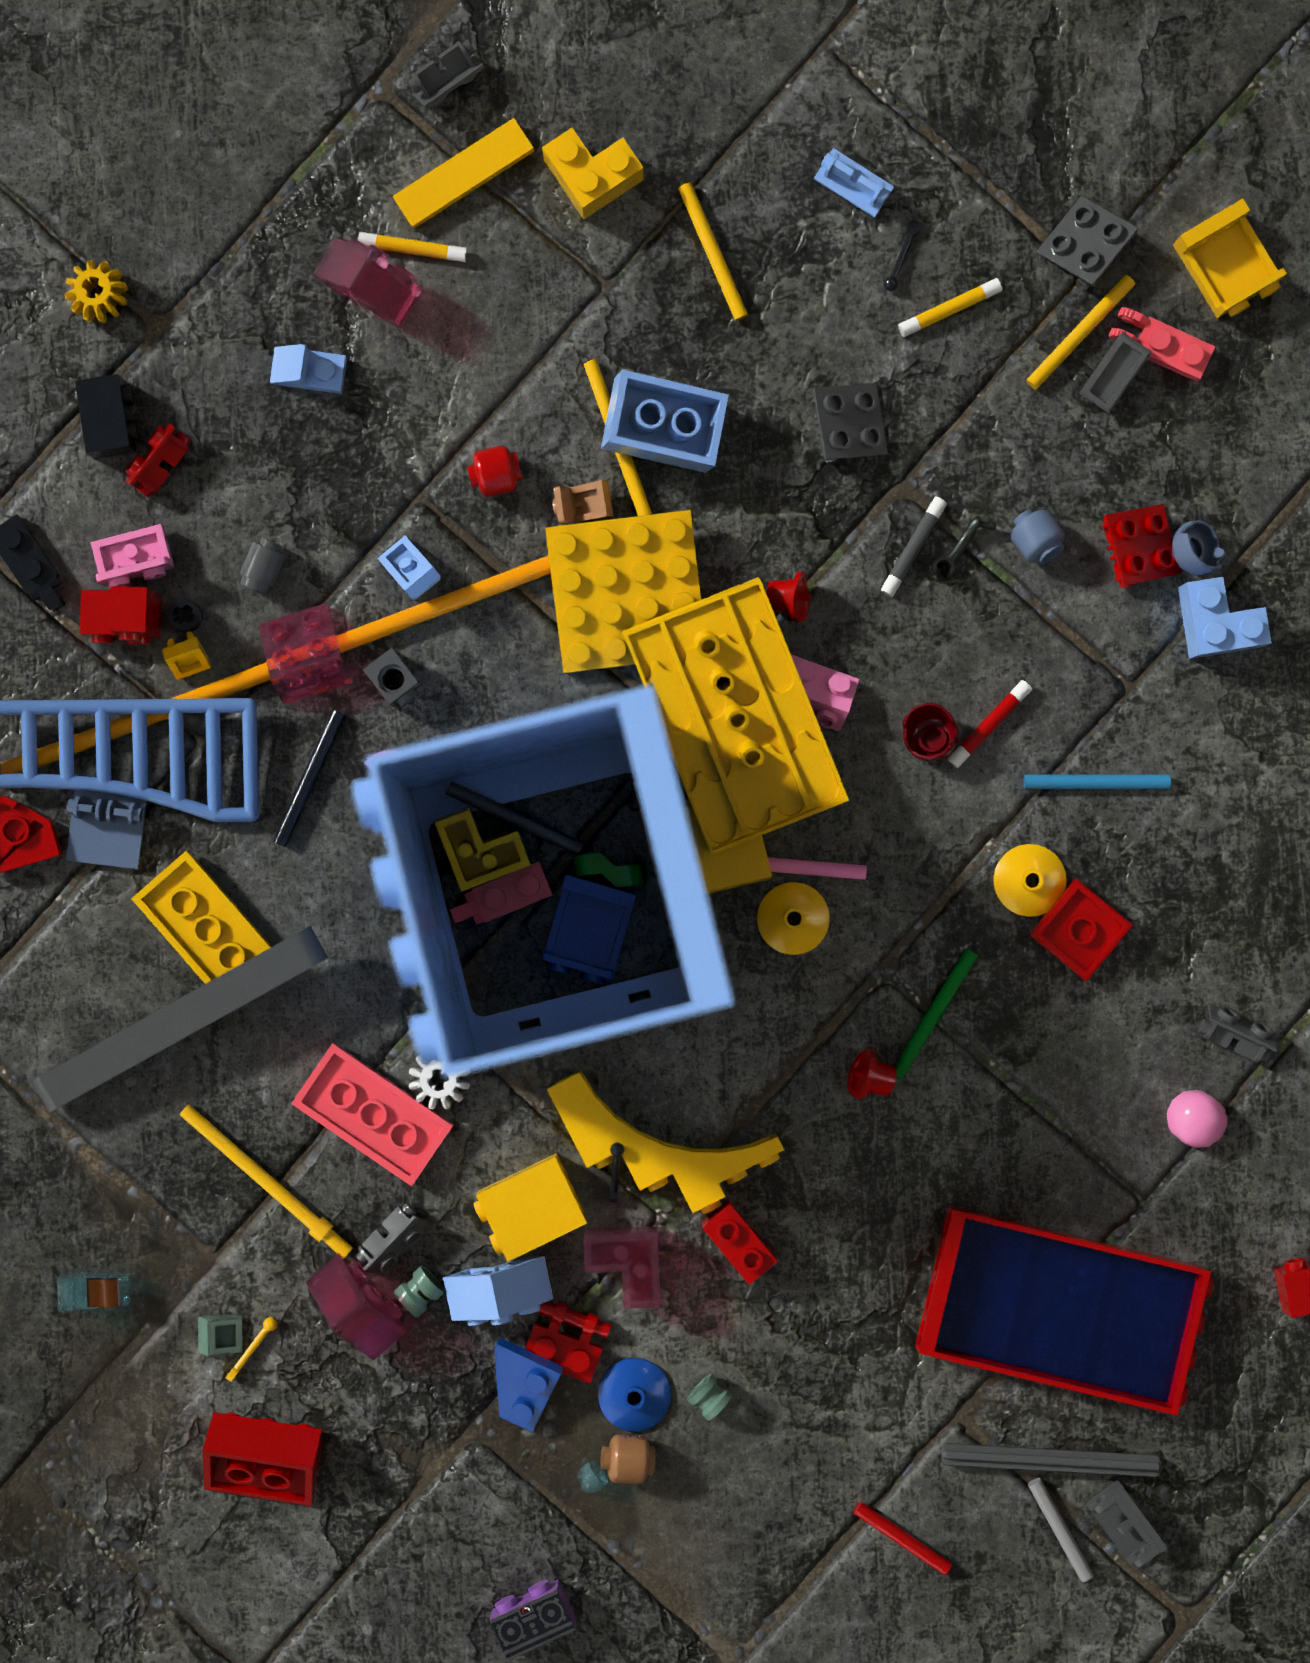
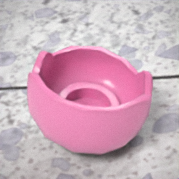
M1201 1090L1183 1091L1171 1101L1167 1111L1168 1128L1171 1133L1183 1143L1194 1148L1210 1147L1222 1138L1228 1126V1116L1223 1105L1216 1098Z

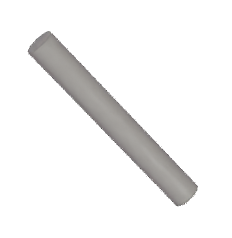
M1041 1478L1030 1481L1028 1487L1080 1581L1086 1582L1090 1580L1094 1574Z

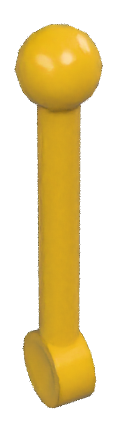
M268 1317L264 1320L263 1329L225 1377L228 1381L232 1382L269 1331L272 1332L277 1328L278 1323L275 1318Z

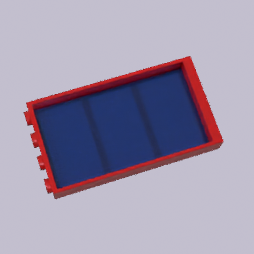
M948 1205L915 1348L922 1355L1178 1416L1179 1407L1184 1406L1187 1401L1188 1385L1185 1384L1188 1370L1192 1371L1196 1363L1197 1350L1193 1347L1196 1335H1200L1204 1328L1205 1314L1202 1313L1204 1300L1209 1299L1212 1294L1214 1281L1213 1277H1210L1211 1271L1202 1265Z

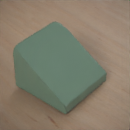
M199 1316V1352L208 1357L242 1353V1316Z

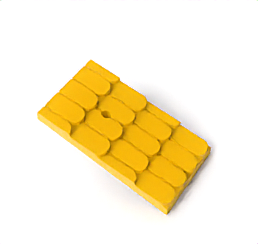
M759 577L622 631L644 687L653 685L668 748L711 855L849 801ZM720 677H726V681L723 684H716Z

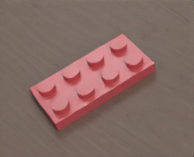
M335 1042L331 1044L291 1103L410 1186H413L454 1126L449 1120L430 1109L424 1103L418 1102L411 1094Z

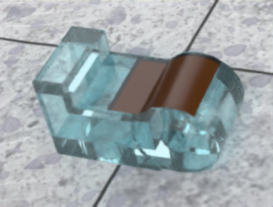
M81 1272L63 1274L57 1278L58 1312L129 1305L131 1303L129 1273Z

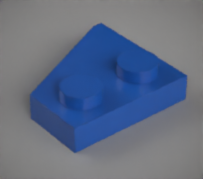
M499 1337L494 1348L499 1417L533 1432L561 1375L563 1366Z

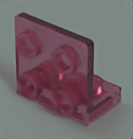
M324 603L259 625L270 679L283 705L352 683L350 671L340 652L328 604Z

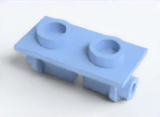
M834 148L830 153L826 154L821 163V168L814 177V180L874 218L894 186Z

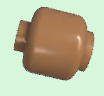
M616 1434L611 1438L609 1447H602L601 1469H607L608 1477L613 1483L640 1485L646 1481L647 1476H653L655 1469V1447L650 1446L647 1438L644 1436Z

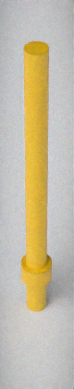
M594 359L583 365L603 421L606 424L611 397L598 361ZM615 452L637 515L652 514L632 456Z
M190 1104L179 1114L309 1228V1234L315 1240L325 1242L343 1259L353 1249L351 1245L332 1230L333 1225L324 1217L320 1219Z

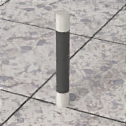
M934 497L882 586L881 592L893 598L945 509L946 501L939 497Z

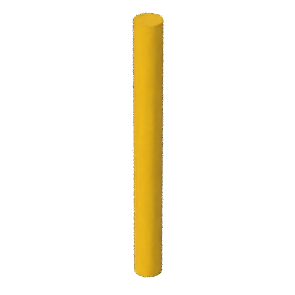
M685 183L678 190L735 321L742 320L748 316L747 310L692 183Z
M1124 275L1026 379L1030 387L1037 390L1135 286V282L1131 277Z

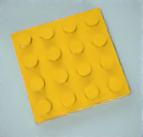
M691 510L545 527L563 673L634 665L635 662L623 635V630L701 600Z

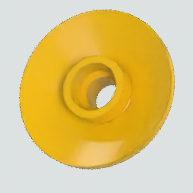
M1035 844L1020 845L1006 852L999 860L993 877L994 889L1000 902L1011 912L1027 917L1039 916L1047 913L1065 891L1066 872L1060 859L1051 850ZM1031 873L1038 877V884L1033 888L1026 884V877Z
M798 882L784 883L771 889L762 899L757 913L758 929L765 942L776 951L789 955L803 954L817 947L826 936L830 922L828 906L821 894L814 888ZM794 911L798 912L801 916V921L796 926L790 925L787 921L788 914Z

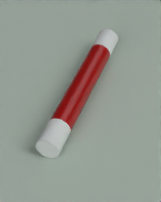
M1021 680L947 758L948 761L956 768H959L1033 690L1031 686L1024 680Z

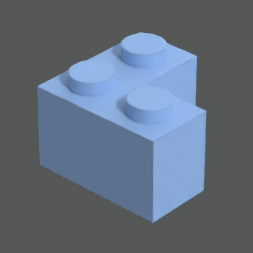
M1223 577L1187 582L1178 587L1189 659L1260 648L1272 643L1266 607L1229 613Z
M545 1256L520 1257L495 1267L469 1268L443 1277L452 1321L467 1320L468 1326L483 1324L490 1320L492 1325L513 1321V1314L526 1315L540 1310V1304L553 1300Z

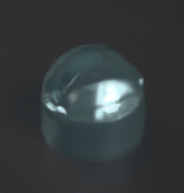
M594 1460L587 1462L577 1472L576 1481L577 1483H582L580 1489L585 1493H595L608 1485V1478L604 1470Z

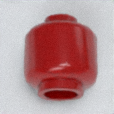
M504 445L476 451L473 455L474 465L467 466L471 487L479 486L481 494L485 497L513 492L517 488V481L522 480L516 452L510 453L509 449Z

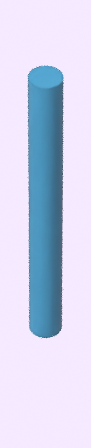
M1024 774L1023 786L1024 789H1170L1171 776Z

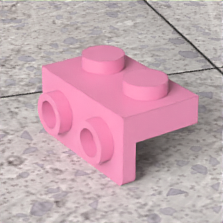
M162 524L90 542L98 574L95 575L96 580L103 586L108 585L109 589L110 586H129L131 584L130 579L144 576V580L161 578L166 575L165 570L175 568L165 528Z
M791 654L819 726L825 729L841 731L860 679Z

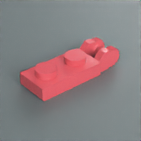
M1122 307L1120 309L1118 317L1124 322L1142 329L1137 338L1123 329L1112 328L1108 335L1110 339L1115 341L1123 331L1152 351L1147 360L1195 382L1201 379L1215 346L1150 316L1147 318L1144 314L1130 308Z

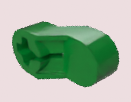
M605 852L572 856L575 877L602 874L612 883L613 888L645 884L643 863L615 866L605 857Z

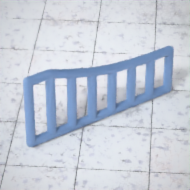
M252 698L0 700V715H21L23 773L1 774L0 758V788H45L103 792L145 800L213 822H254L259 817L257 704ZM169 713L170 793L148 787L147 714ZM183 713H205L207 805L185 798ZM220 713H242L244 807L222 808ZM73 714H95L97 777L75 776ZM110 714H132L133 783L112 780ZM36 715H58L60 774H38Z

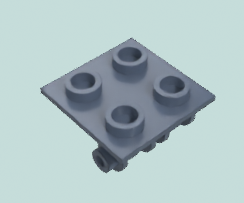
M74 790L73 799H69L67 803V813L71 814L66 861L139 869L147 801L103 792Z

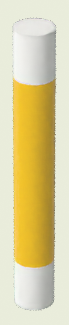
M359 232L358 247L458 262H466L467 248L364 232Z
M995 278L898 324L899 330L903 337L911 335L1002 292V286L999 280Z

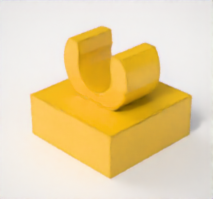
M191 631L186 633L188 640L176 644L174 639L170 638L167 643L168 647L162 649L164 660L177 680L211 668L208 655L198 638Z

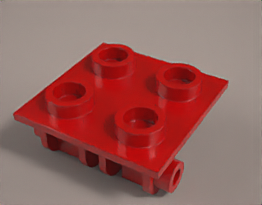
M1164 504L1104 515V525L1101 527L1105 531L1107 543H1112V545L1107 546V551H1114V556L1109 557L1110 561L1116 560V564H1113L1116 575L1115 582H1119L1121 588L1130 587L1140 582L1181 574L1180 567L1172 555L1173 538Z

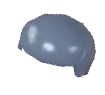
M1202 520L1189 521L1183 524L1173 537L1172 555L1178 566L1189 574L1205 575L1222 568V565L1219 563L1226 555V552L1220 548L1219 537L1211 525Z

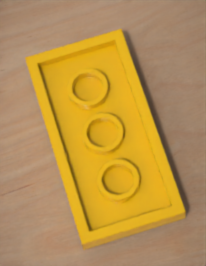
M185 851L131 898L205 984L272 947L190 851Z

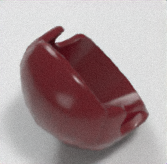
M924 703L915 706L902 722L904 744L907 750L918 760L933 763L947 758L957 745L958 727L956 721L942 705Z

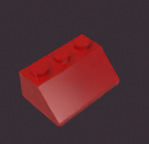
M213 1412L202 1450L204 1490L312 1506L322 1449V1429L314 1428L308 1424L292 1425L279 1423L270 1418L254 1419L242 1417L231 1412L225 1414Z

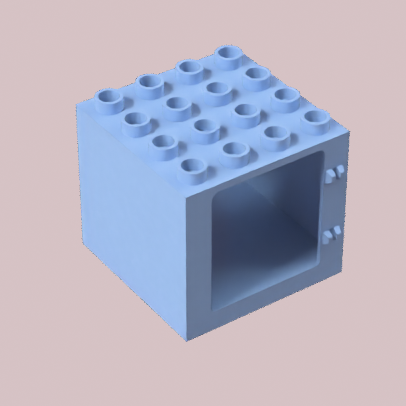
M653 685L366 757L371 777L353 782V793L364 829L372 827L375 834L382 832L383 837L386 838L390 856L372 860V870L383 907L392 906L393 910L401 908L405 915L409 935L391 939V946L401 984L403 986L420 984L423 988L428 1014L411 1018L413 1039L422 1065L441 1061L444 1077L733 1004ZM625 773L633 774L636 779L681 958L680 966L675 969L489 1016L477 1015L471 1007L429 837V829L435 822V819L469 807V805L445 794L451 781L495 802L506 804ZM470 806L472 812L479 811L478 809ZM649 989L651 998L630 1003L628 994H636ZM537 1017L540 1018L541 1026L538 1025L520 1031L518 1022L537 1019Z

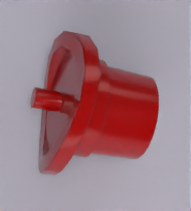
M798 571L794 579L771 580L766 594L773 612H786L790 614V617L795 622L807 620L811 594L808 593L806 573Z
M865 1049L855 1058L847 1076L849 1093L857 1099H863L869 1093L888 1096L896 1082V1068L876 1059L874 1050Z

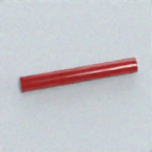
M862 1501L856 1505L853 1511L854 1515L944 1576L949 1572L952 1566L950 1561Z

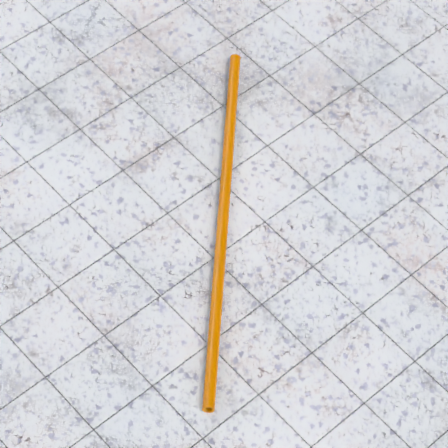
M549 556L526 563L170 699L224 698L549 575L551 574ZM169 713L147 714V727L169 719ZM132 714L110 721L111 740L132 733ZM95 727L74 735V754L96 746ZM59 741L37 749L38 768L59 760ZM22 755L1 762V774L23 773Z

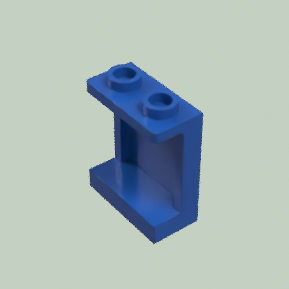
M566 875L546 947L541 958L548 961L547 968L568 974L569 968L583 971V979L603 984L605 978L612 980L637 895Z

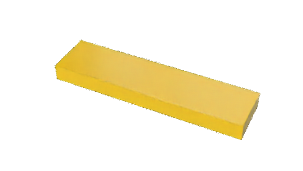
M513 118L392 197L412 229H415L533 153L534 148Z

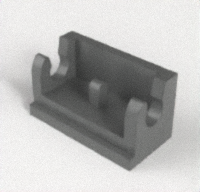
M1118 1480L1085 1503L1130 1565L1134 1563L1139 1568L1159 1553H1163L1168 1549Z

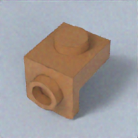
M599 480L573 487H554L553 510L558 517L559 523L577 524L614 517L608 481Z

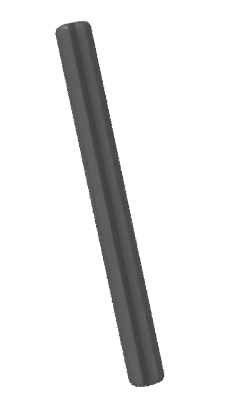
M954 1443L943 1444L941 1450V1460L945 1466L1157 1477L1160 1472L1159 1457L1151 1454Z

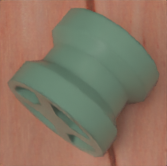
M710 1373L691 1391L687 1401L692 1406H698L702 1410V1416L707 1421H710L727 1405L733 1394L728 1389H722L717 1384V1378Z

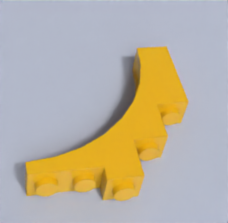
M581 1070L557 1081L547 1088L587 1168L595 1164L596 1168L600 1169L613 1162V1155L610 1152L611 1145L617 1142L621 1143L625 1149L622 1157L640 1191L648 1187L649 1191L652 1192L669 1183L667 1177L673 1174L692 1213L700 1210L702 1214H706L722 1205L720 1199L726 1197L720 1184L721 1182L726 1180L728 1185L743 1179L748 1175L746 1169L758 1163L761 1168L766 1167L779 1160L780 1156L778 1153L784 1150L776 1133L749 1144L727 1148H691L664 1142L639 1131L616 1115L595 1093Z

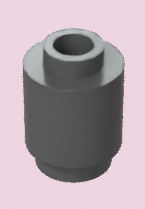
M261 538L259 544L252 542L239 573L243 575L240 584L267 595L269 588H274L287 556L280 553L282 545L265 538Z

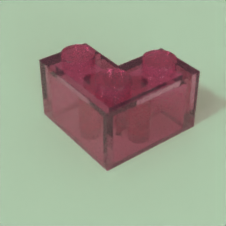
M334 238L313 273L314 277L337 294L357 301L381 320L399 327L402 326L423 291L422 288L412 281L414 275L400 265L395 264V266H392L387 262L389 258L387 253L371 244L367 247L353 238L349 242Z
M657 1226L584 1230L585 1273L622 1272L624 1309L661 1307Z
M338 1253L309 1278L306 1284L332 1331L374 1361L407 1332L399 1319L403 1314L391 1299L388 1298L384 1301L379 1292L366 1282L365 1279L368 1277V1273L357 1260L354 1259L350 1262Z

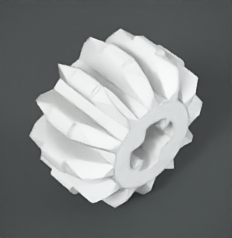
M419 1057L416 1058L417 1063L423 1069L416 1067L409 1069L410 1075L420 1078V1080L411 1082L409 1088L411 1090L422 1088L423 1091L416 1097L418 1102L423 1101L428 1095L431 1097L429 1101L430 1109H435L438 1098H441L443 1108L449 1109L451 1107L449 1095L457 1102L463 1100V1095L456 1087L460 1089L470 1088L468 1081L459 1079L461 1076L468 1075L470 1071L448 1076L449 1079L444 1082V1088H439V1083L437 1082L434 1085L431 1077L436 1074V1069H441V1074H443L441 1061L422 1065Z

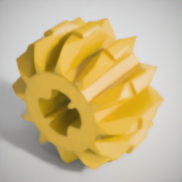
M88 260L86 271H83L79 266H74V272L78 277L76 279L66 278V284L73 288L65 293V298L73 302L71 310L76 315L82 313L83 319L89 323L95 316L100 323H106V313L108 312L114 317H119V312L115 306L117 304L121 306L127 305L125 297L120 295L128 290V285L120 281L122 273L118 269L111 270L110 264L106 261H102L97 267L93 260ZM98 286H100L103 291L99 296L95 293L96 298H94L90 293L93 288L99 290Z

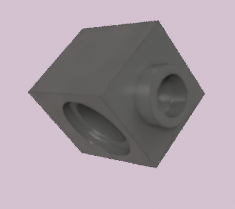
M390 648L363 669L384 699L392 707L397 704L404 707L419 695L416 690L422 686L393 648ZM393 671H400L404 676V683L397 690H389L385 683L387 675Z

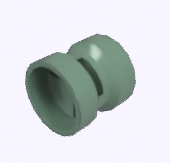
M422 1265L413 1272L412 1279L408 1283H402L394 1290L400 1303L417 1318L427 1310V1304L431 1300H438L446 1292L433 1273Z

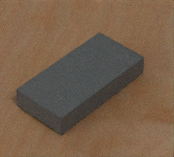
M1122 331L1079 394L1107 413H1110L1152 351Z

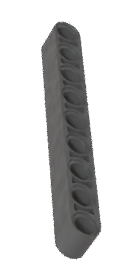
M309 926L31 1082L50 1113L328 959V956L312 927Z

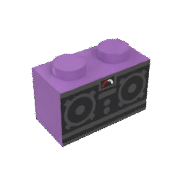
M559 1579L551 1583L548 1580H542L532 1585L528 1589L529 1593L518 1598H515V1595H509L495 1603V1608L491 1612L490 1623L508 1661L575 1631L576 1617Z

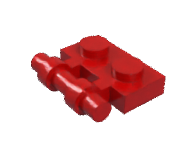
M549 1301L542 1303L538 1313L550 1317L551 1321L549 1326L534 1322L525 1349L563 1366L562 1374L591 1383L603 1350V1346L590 1342L591 1337L594 1333L607 1338L612 1324L598 1320L599 1316L588 1312V1315H584L568 1309V1304L559 1301L557 1304ZM562 1322L582 1329L580 1337L559 1331Z

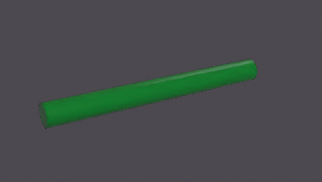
M967 948L895 1063L894 1067L896 1068L898 1078L903 1080L976 961L978 955Z

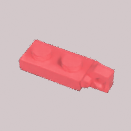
M536 862L528 867L473 888L471 892L464 894L467 903L450 909L455 923L473 917L477 925L484 921L487 923L548 898L553 893L540 862Z

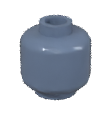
M1028 509L1014 520L1016 526L1011 533V540L1028 562L1046 564L1064 550L1063 542L1066 534L1048 510L1033 512L1031 509Z

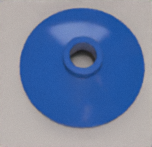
M627 1358L613 1364L605 1372L599 1385L598 1400L600 1408L609 1422L622 1430L638 1432L655 1426L663 1419L670 1405L671 1389L665 1373L656 1364L642 1358ZM635 1391L640 1393L642 1398L638 1403H631L627 1398L628 1394Z

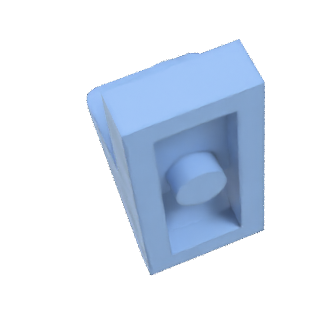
M304 344L275 347L270 384L342 394L347 357L346 355L311 351Z
M403 536L378 558L412 600L420 598L441 579L439 573L406 536Z

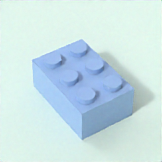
M622 369L614 378L601 449L706 473L715 467L729 395Z

